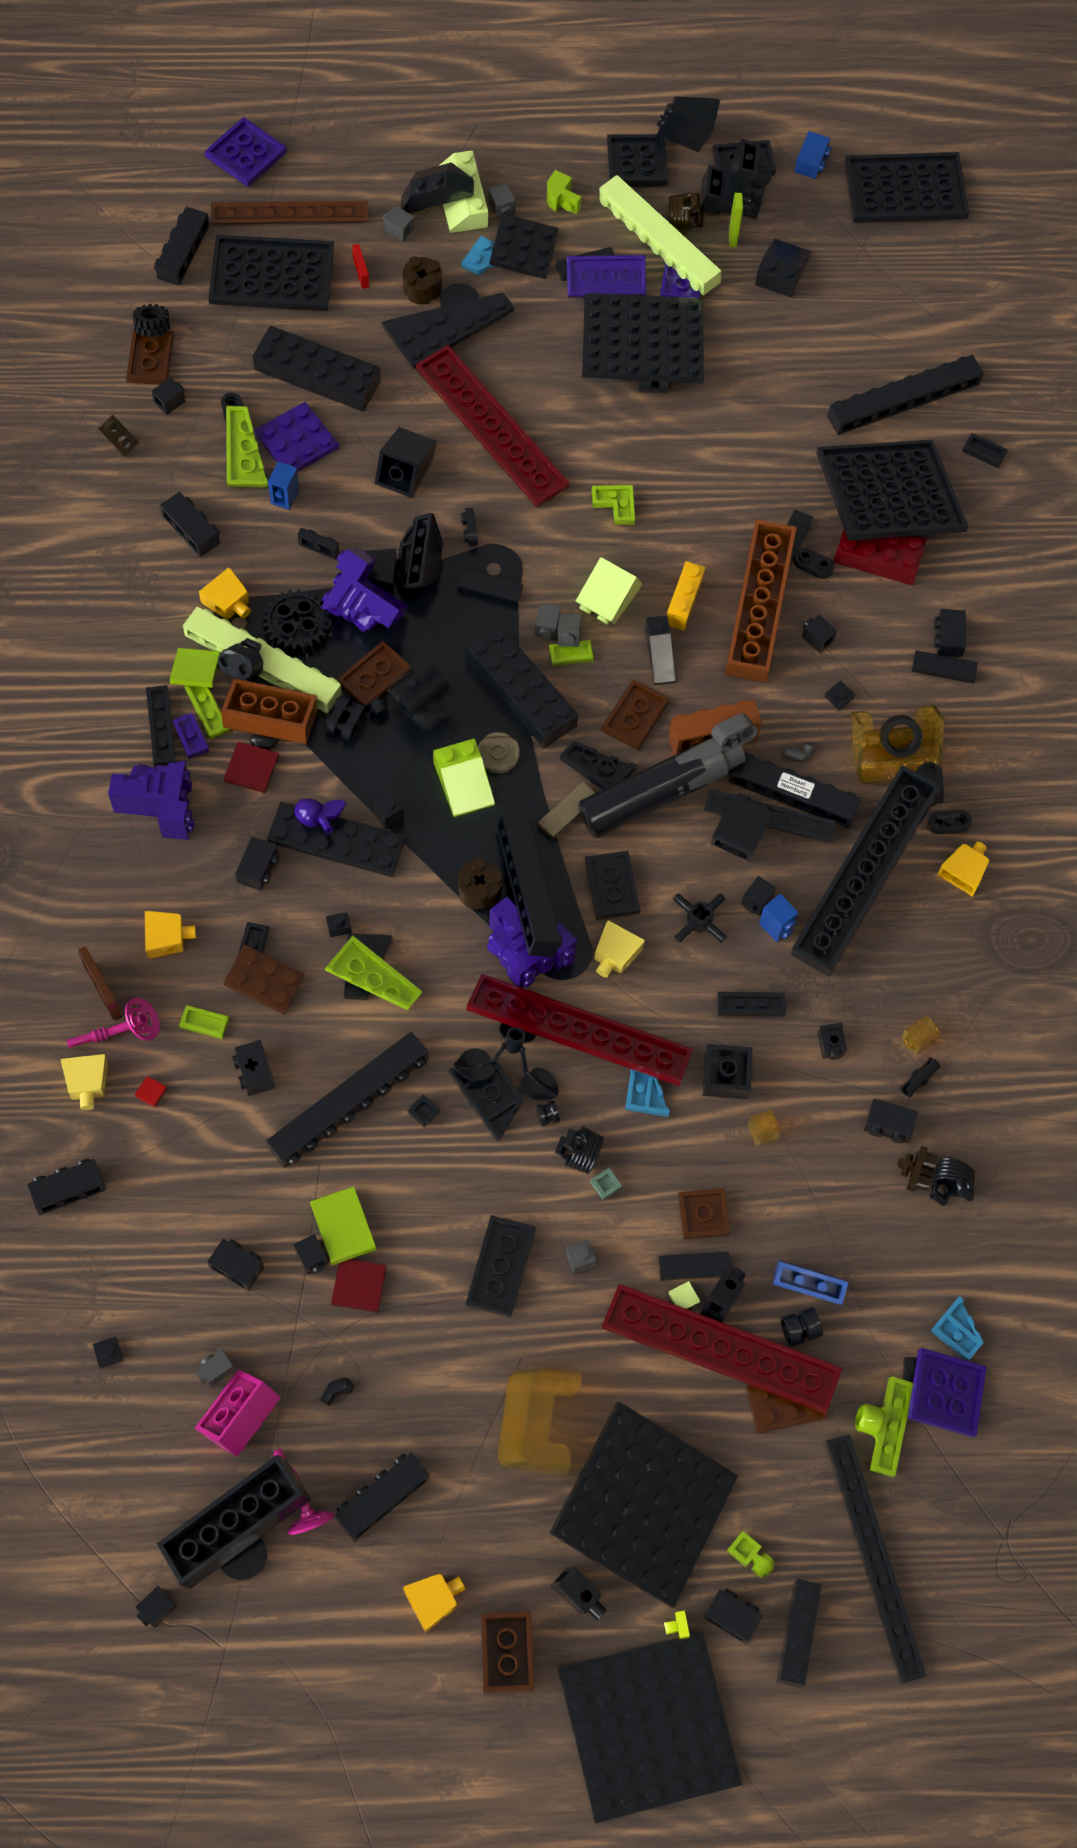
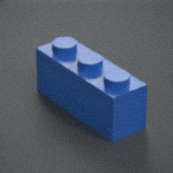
M778 1259L772 1279L774 1285L840 1305L843 1303L849 1283L844 1278Z

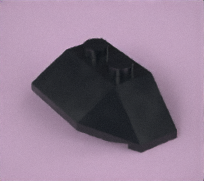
M452 162L417 171L401 196V209L407 213H412L474 196V180Z
M433 513L416 516L412 521L413 524L400 542L395 580L406 591L424 587L439 577L443 540Z

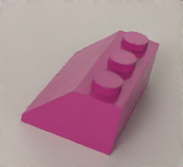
M238 1369L194 1429L224 1451L238 1457L240 1452L246 1448L254 1433L260 1429L262 1422L275 1408L276 1403L281 1397L263 1381Z

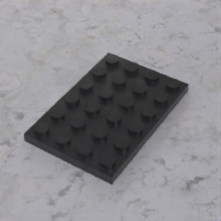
M959 152L845 156L853 223L968 219L969 209Z
M216 235L209 304L328 311L334 241Z

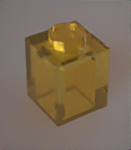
M927 1015L906 1028L902 1037L905 1046L917 1054L937 1041L941 1032Z
M773 1110L750 1117L748 1127L755 1145L777 1139L780 1128Z

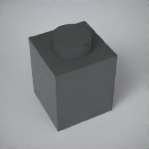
M507 183L489 188L488 202L497 219L501 218L502 213L507 215L514 214L516 200Z
M396 205L384 215V231L402 242L415 229L414 216Z
M540 603L535 625L536 636L544 639L556 638L561 607Z
M560 614L558 646L579 647L581 614Z
M589 1239L566 1246L565 1255L573 1275L595 1268L596 1258Z

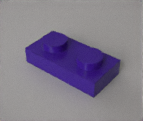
M193 713L172 720L189 759L209 752V748Z

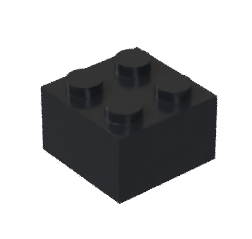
M707 1044L704 1053L703 1096L748 1099L751 1092L752 1047Z

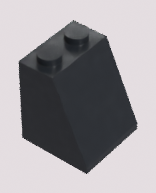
M675 96L671 103H667L664 115L661 114L656 124L659 126L657 135L699 152L714 130L720 99Z
M399 427L380 450L374 484L412 498L433 460L437 441Z
M733 794L712 836L711 844L750 862L773 812L770 811L768 805L760 802L757 805L751 802V798L744 794Z

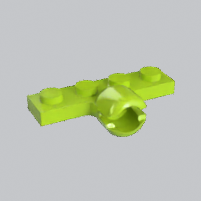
M891 1376L888 1379L883 1406L880 1408L866 1403L858 1409L855 1418L857 1431L872 1435L875 1438L870 1471L889 1477L896 1476L910 1406L912 1382Z

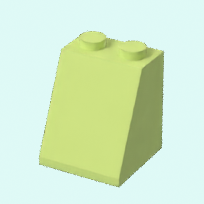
M600 557L576 602L580 605L579 609L590 615L592 611L598 615L597 619L601 622L615 624L643 584L636 576Z

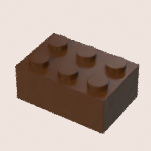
M531 1611L482 1613L483 1695L533 1693L534 1672Z

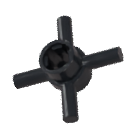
M719 893L709 904L697 902L692 905L682 895L676 894L673 900L688 913V924L674 936L675 940L681 943L692 931L704 932L707 930L721 943L724 942L727 936L712 923V912L726 899L724 895ZM702 915L706 917L704 920H699Z

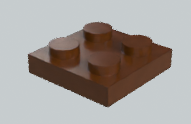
M725 1188L678 1193L683 1239L730 1235Z

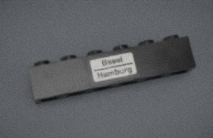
M744 753L746 761L734 767L730 773L729 783L814 816L834 820L837 825L848 829L861 800L852 792L838 790L831 784H823L810 776L799 775L792 769L781 768L771 761L760 760L750 753Z

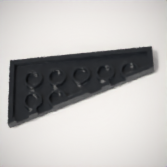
M502 292L382 321L381 323L411 367L416 369L417 363L445 346L449 345L452 348L512 313L514 306Z

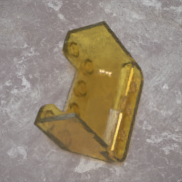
M936 705L922 706L915 712L914 720L922 730V743L914 754L903 758L892 756L885 750L880 742L881 729L873 730V718L868 712H851V747L856 775L862 783L892 782L901 765L915 772L922 763L933 762L942 769L944 717ZM911 727L892 728L889 733L891 745L896 748L908 746L914 737Z
M541 1368L516 1371L510 1375L497 1455L498 1461L503 1467L568 1477L571 1460L570 1450L563 1444L548 1442L555 1395L571 1397L577 1394L581 1386L582 1373Z

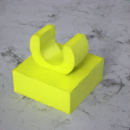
M685 1611L675 1612L676 1621L664 1623L666 1635L679 1633L680 1639L690 1638Z

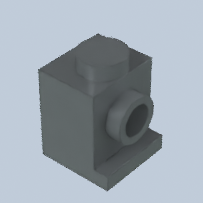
M221 1347L216 1349L218 1354L215 1356L211 1354L201 1361L202 1365L198 1367L199 1370L195 1372L203 1384L208 1382L210 1387H213L235 1371Z

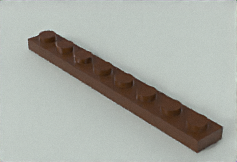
M368 200L211 202L212 223L369 221Z

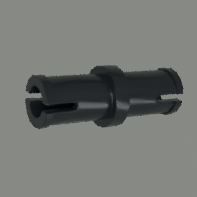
M930 1057L920 1069H915L912 1072V1077L900 1087L902 1093L905 1096L908 1095L909 1098L912 1097L922 1085L925 1086L929 1082V1078L940 1068L939 1062Z

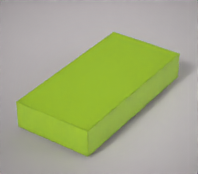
M590 640L580 641L579 647L558 646V644L549 645L552 667L594 661Z
M186 1005L179 1027L223 1039L230 1017Z

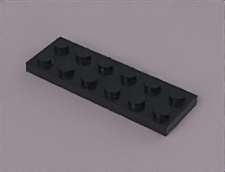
M280 802L267 837L268 842L287 849L393 877L404 846L405 835L339 817L329 820L333 831L326 833L321 824L315 827H307L302 824L294 815L295 805Z

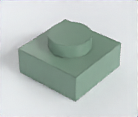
M610 1168L590 1179L591 1185L602 1201L622 1189V1185Z

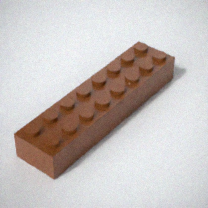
M755 520L725 675L763 683L767 682L796 533V527Z

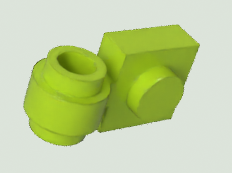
M744 1531L740 1533L727 1550L729 1554L745 1567L752 1561L754 1565L751 1568L752 1571L761 1578L768 1576L774 1569L775 1561L765 1553L762 1556L758 1555L757 1553L762 1546Z

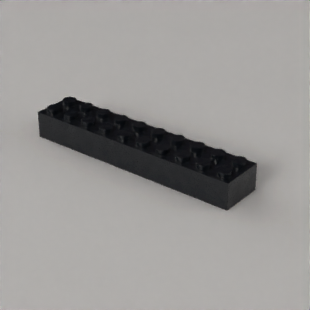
M901 765L792 947V956L827 976H831L938 796L939 784Z

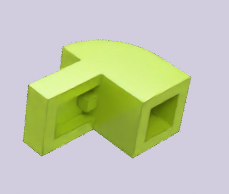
M557 170L553 172L547 182V204L555 212L559 207H562L564 210L577 215L581 209V196L571 192L572 177Z

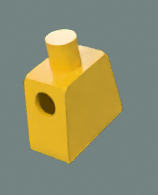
M229 567L199 591L201 603L225 619L231 618L235 613L244 619L251 612V609L246 605L249 602L248 592Z
M978 841L972 848L962 844L941 865L937 875L973 897L989 863V859L983 855L987 850L986 845Z
M145 911V949L148 959L184 951V939H196V925L183 926L180 914Z
M437 1574L403 1587V1591L425 1633L457 1608L454 1596L466 1590L459 1576L446 1583L442 1574Z

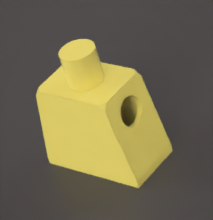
M608 920L595 951L594 959L600 962L596 972L603 977H608L612 969L618 973H623L641 953L645 940Z
M105 1054L61 1059L71 1099H80V1109L82 1110L93 1109L94 1098L103 1097L105 1094L108 1061Z

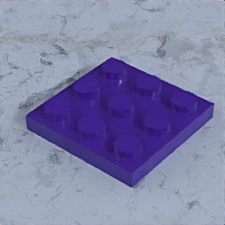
M243 117L204 152L206 158L249 187L287 153V147Z
M306 401L254 430L255 436L276 463L291 464L297 468V472L339 449L338 442Z
M918 1349L908 1419L968 1437H976L987 1367L929 1349Z

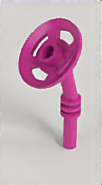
M139 997L133 998L128 1001L125 1007L126 1022L106 1029L105 1027H101V1030L97 1028L96 1031L92 1030L91 1033L67 1039V1046L71 1048L93 1041L95 1043L98 1040L101 1042L103 1038L108 1040V1037L131 1030L138 1038L150 1041L156 1038L159 1033L160 1023L158 1015L149 1002ZM132 1005H138V1006H140V1008H137V1007H136V1008H133V1009H132L131 1006H132ZM146 1013L150 1017L152 1027L148 1026V1017Z
M277 1449L273 1452L274 1456L278 1454L286 1459L282 1449ZM306 1503L300 1508L301 1512L299 1514L301 1518L294 1522L287 1532L289 1535H295L312 1530L333 1519L335 1516L334 1512H315L314 1508H311L309 1503Z

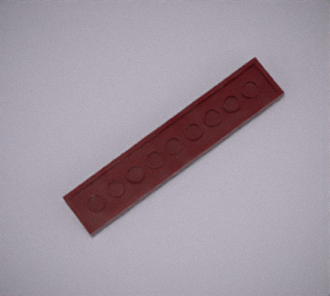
M449 345L416 364V370L536 508L569 488L570 483Z
M481 974L466 1008L467 1011L512 1027L521 1028L523 1031L677 1086L681 1084L693 1051L690 1047L485 974Z
M621 1284L617 1287L602 1324V1329L824 1414H827L842 1368Z

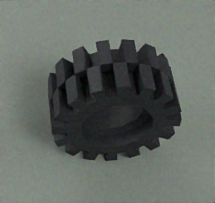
M144 304L142 308L137 307L133 311V323L136 333H141V336L148 335V337H151V335L158 337V334L162 336L164 332L167 333L168 329H170L168 309L164 308V306L159 307V304H155V306H152V304L146 306Z

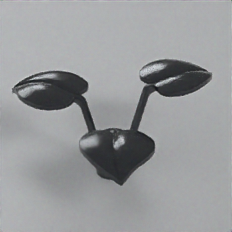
M501 1023L500 1034L506 1041L502 1043L501 1048L491 1060L486 1051L473 1048L461 1054L454 1063L455 1070L466 1079L485 1081L494 1075L495 1069L492 1064L497 1061L504 1049H507L512 1054L520 1052L524 1074L526 1075L520 1082L522 1093L532 1100L553 1099L559 1093L557 1082L547 1070L538 1067L529 1073L523 1044L533 1041L537 1035L523 1031L518 1027Z

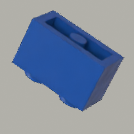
M811 131L808 132L796 161L795 173L816 179L818 173L823 172L826 164L824 159L829 158L832 149L829 146V137Z
M277 462L268 480L271 504L290 511L299 493L297 468L291 464Z
M779 894L764 906L759 925L777 943L782 938L784 940L787 939L794 932L793 927L797 923L798 911Z

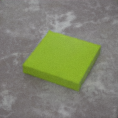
M178 648L170 676V684L213 688L220 652Z

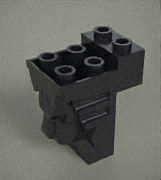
M741 139L728 169L712 165L708 166L702 179L699 210L716 215L719 210L731 213L734 194L742 193V216L757 219L765 187L770 183L772 176L769 166L759 161L760 143Z

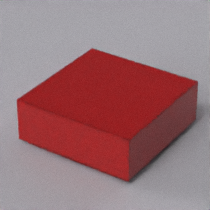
M146 1076L135 1093V1097L155 1108L166 1092L167 1087Z

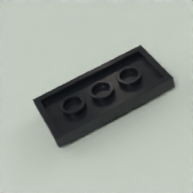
M493 1215L490 1216L466 1306L509 1318L512 1317L536 1227Z

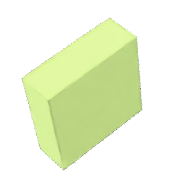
M689 1281L668 1292L673 1304L688 1310L700 1304V1300Z

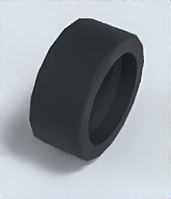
M905 715L892 716L882 725L880 742L892 756L899 758L909 757L921 746L923 739L922 730L911 717ZM898 724L908 725L913 731L914 737L912 742L904 748H896L889 742V733Z

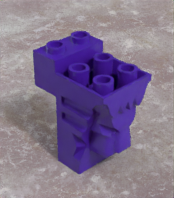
M357 546L348 548L346 551L342 550L337 558L339 563L336 566L342 573L339 572L335 577L333 589L325 593L322 598L324 603L321 608L338 617L342 616L349 622H353L362 632L373 629L378 623L388 628L398 624L408 606L367 579L378 560Z
M185 761L169 763L168 766L158 765L154 768L138 764L133 766L129 776L126 774L111 775L108 795L115 813L158 817L159 827L164 838L188 840L189 833L194 831V819H192V810H189V799H187L188 792L192 791V779H190V770H187Z
M506 897L490 909L489 928L493 933L489 936L487 950L496 956L500 964L507 969V975L514 985L528 988L534 983L535 978L539 974L547 973L552 968V964L559 970L563 966L568 967L575 960L577 940L560 921L557 928L559 935L562 936V945L558 948L555 956H528L516 906Z

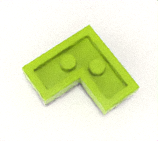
M633 485L592 486L593 508L613 507L614 525H635Z

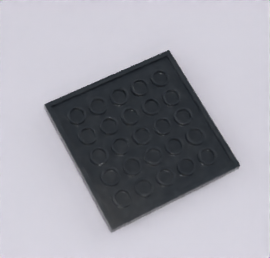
M585 293L582 377L703 384V299L621 295L615 293Z
M933 439L817 447L816 454L848 541L967 532V521Z
M616 1402L549 1534L670 1608H674L738 1475L623 1403Z
M703 1632L691 1634L690 1638L680 1639L679 1637L558 1668L594 1823L742 1785Z

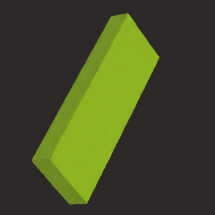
M742 193L734 194L728 231L729 247H736L738 243L743 213Z
M184 685L209 739L211 740L230 732L229 728L223 727L222 713L209 687Z

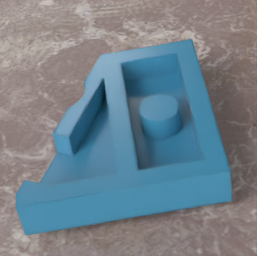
M959 1296L931 1329V1332L960 1357L969 1361L983 1344V1340L979 1332L975 1330L972 1317L968 1315L963 1304L964 1301Z

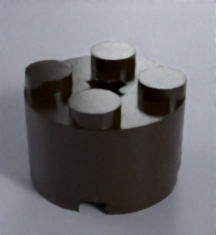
M414 256L404 266L403 292L411 302L424 305L440 297L442 293V269L437 260Z
M475 858L461 868L458 874V894L465 906L473 910L489 909L499 901L502 891V874L496 865L487 860Z

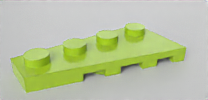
M226 406L227 487L268 488L267 478L265 477L264 467L259 455L247 407Z
M354 936L349 939L325 968V971L407 1011L422 993L419 988Z

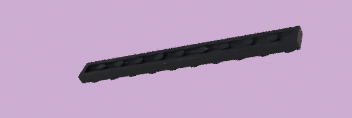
M849 1434L827 1440L826 1445L900 1682L904 1684L925 1678L927 1676L851 1436Z

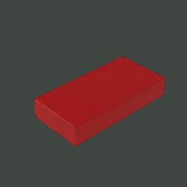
M356 244L352 247V256L361 288L365 289L369 288V274L360 244Z

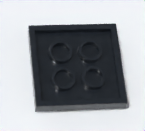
M657 134L607 135L609 180L618 175L629 186L667 185L664 137Z
M502 213L489 264L546 279L559 228Z

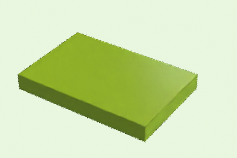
M354 1186L310 1201L331 1265L376 1250Z

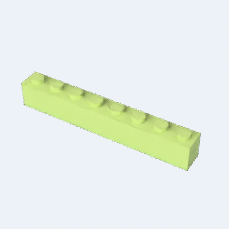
M618 175L599 188L601 204L604 207H608L617 219H621L630 231L633 230L643 243L646 242L656 255L659 254L669 267L672 266L682 279L687 278L695 291L699 290L704 296L721 283V270Z
M196 607L183 624L186 637L212 651H219L220 654L223 650L236 643H240L246 638L262 644L259 653L264 663L263 670L258 676L280 688L317 695L318 709L327 714L333 708L337 698H340L342 695L341 684L336 679L322 675L318 669L304 665L298 658L287 656L281 649L269 646L261 638L256 639L252 637L246 630L232 626L226 619L217 618L207 609L203 610Z

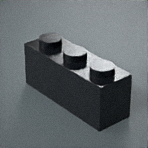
M179 491L160 505L162 517L199 557H202L220 544L218 528L207 521L205 514L201 510L197 511L188 496L184 497Z
M84 1159L79 1161L74 1167L60 1168L54 1172L55 1174L47 1177L38 1176L27 1184L39 1215L106 1191L95 1159Z

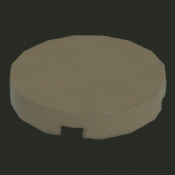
M495 732L488 734L478 745L484 768L491 773L502 774L509 772L515 768L519 761V745L515 739L506 733Z

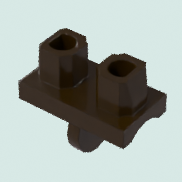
M113 414L98 428L123 456L139 443Z
M921 1146L920 1151L917 1152L915 1162L912 1161L914 1157L912 1154H907L906 1159H899L897 1162V1166L902 1169L901 1176L908 1177L909 1171L911 1172L906 1190L912 1192L915 1188L928 1190L932 1177L922 1174L921 1170L923 1167L933 1171L938 1157L927 1153V1147Z

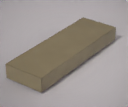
M581 782L538 822L537 826L551 839H554L580 815L578 809L579 801L595 794V792L584 782Z

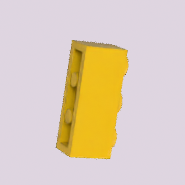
M688 561L685 562L667 611L670 627L685 631L704 579L706 567Z

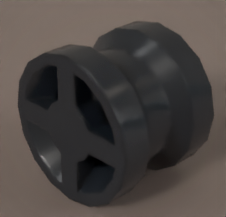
M554 1100L549 1101L547 1105H536L537 1116L542 1127L547 1126L550 1122H560Z

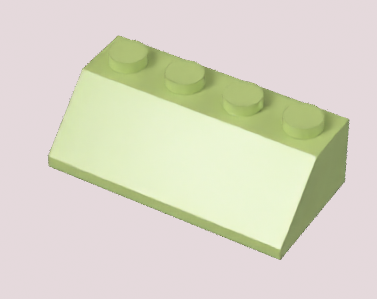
M473 150L453 153L440 165L452 162L471 176L474 180V196L443 204L449 232L454 233L487 228L488 209Z

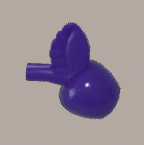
M301 799L295 806L294 815L305 826L315 827L321 824L324 831L330 833L333 831V827L329 820L336 819L343 812L346 802L343 800H331L322 805L315 799Z

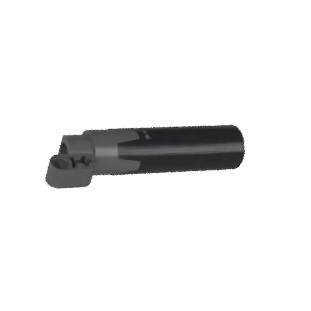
M737 714L717 724L711 732L713 738L690 747L580 800L578 809L589 833L598 839L728 775V770L746 761L741 745L756 737L758 733L757 727L746 714Z

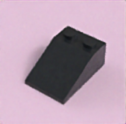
M774 239L758 268L755 285L792 298L811 251Z

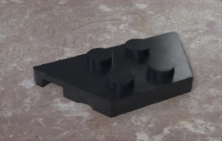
M498 1062L492 1064L495 1069L494 1075L485 1081L466 1079L455 1068H450L448 1070L450 1076L497 1142L500 1141L523 1102V1097Z

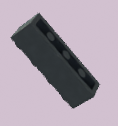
M185 207L183 213L179 214L177 225L175 228H172L168 243L163 245L162 254L155 261L154 269L157 273V279L180 286L210 226L208 213Z
M412 1452L407 1456L405 1453L399 1456L393 1462L394 1467L388 1472L386 1469L382 1470L375 1476L374 1479L376 1481L369 1487L364 1485L355 1493L357 1496L350 1503L348 1501L343 1502L336 1509L338 1513L335 1514V1519L353 1542L430 1479L429 1473Z
M797 1579L793 1583L777 1683L798 1688L805 1686L822 1584Z

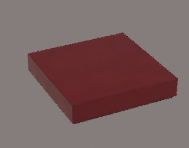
M237 742L224 776V782L266 793L279 758V753Z
M351 1259L339 1263L331 1305L378 1313L386 1265Z

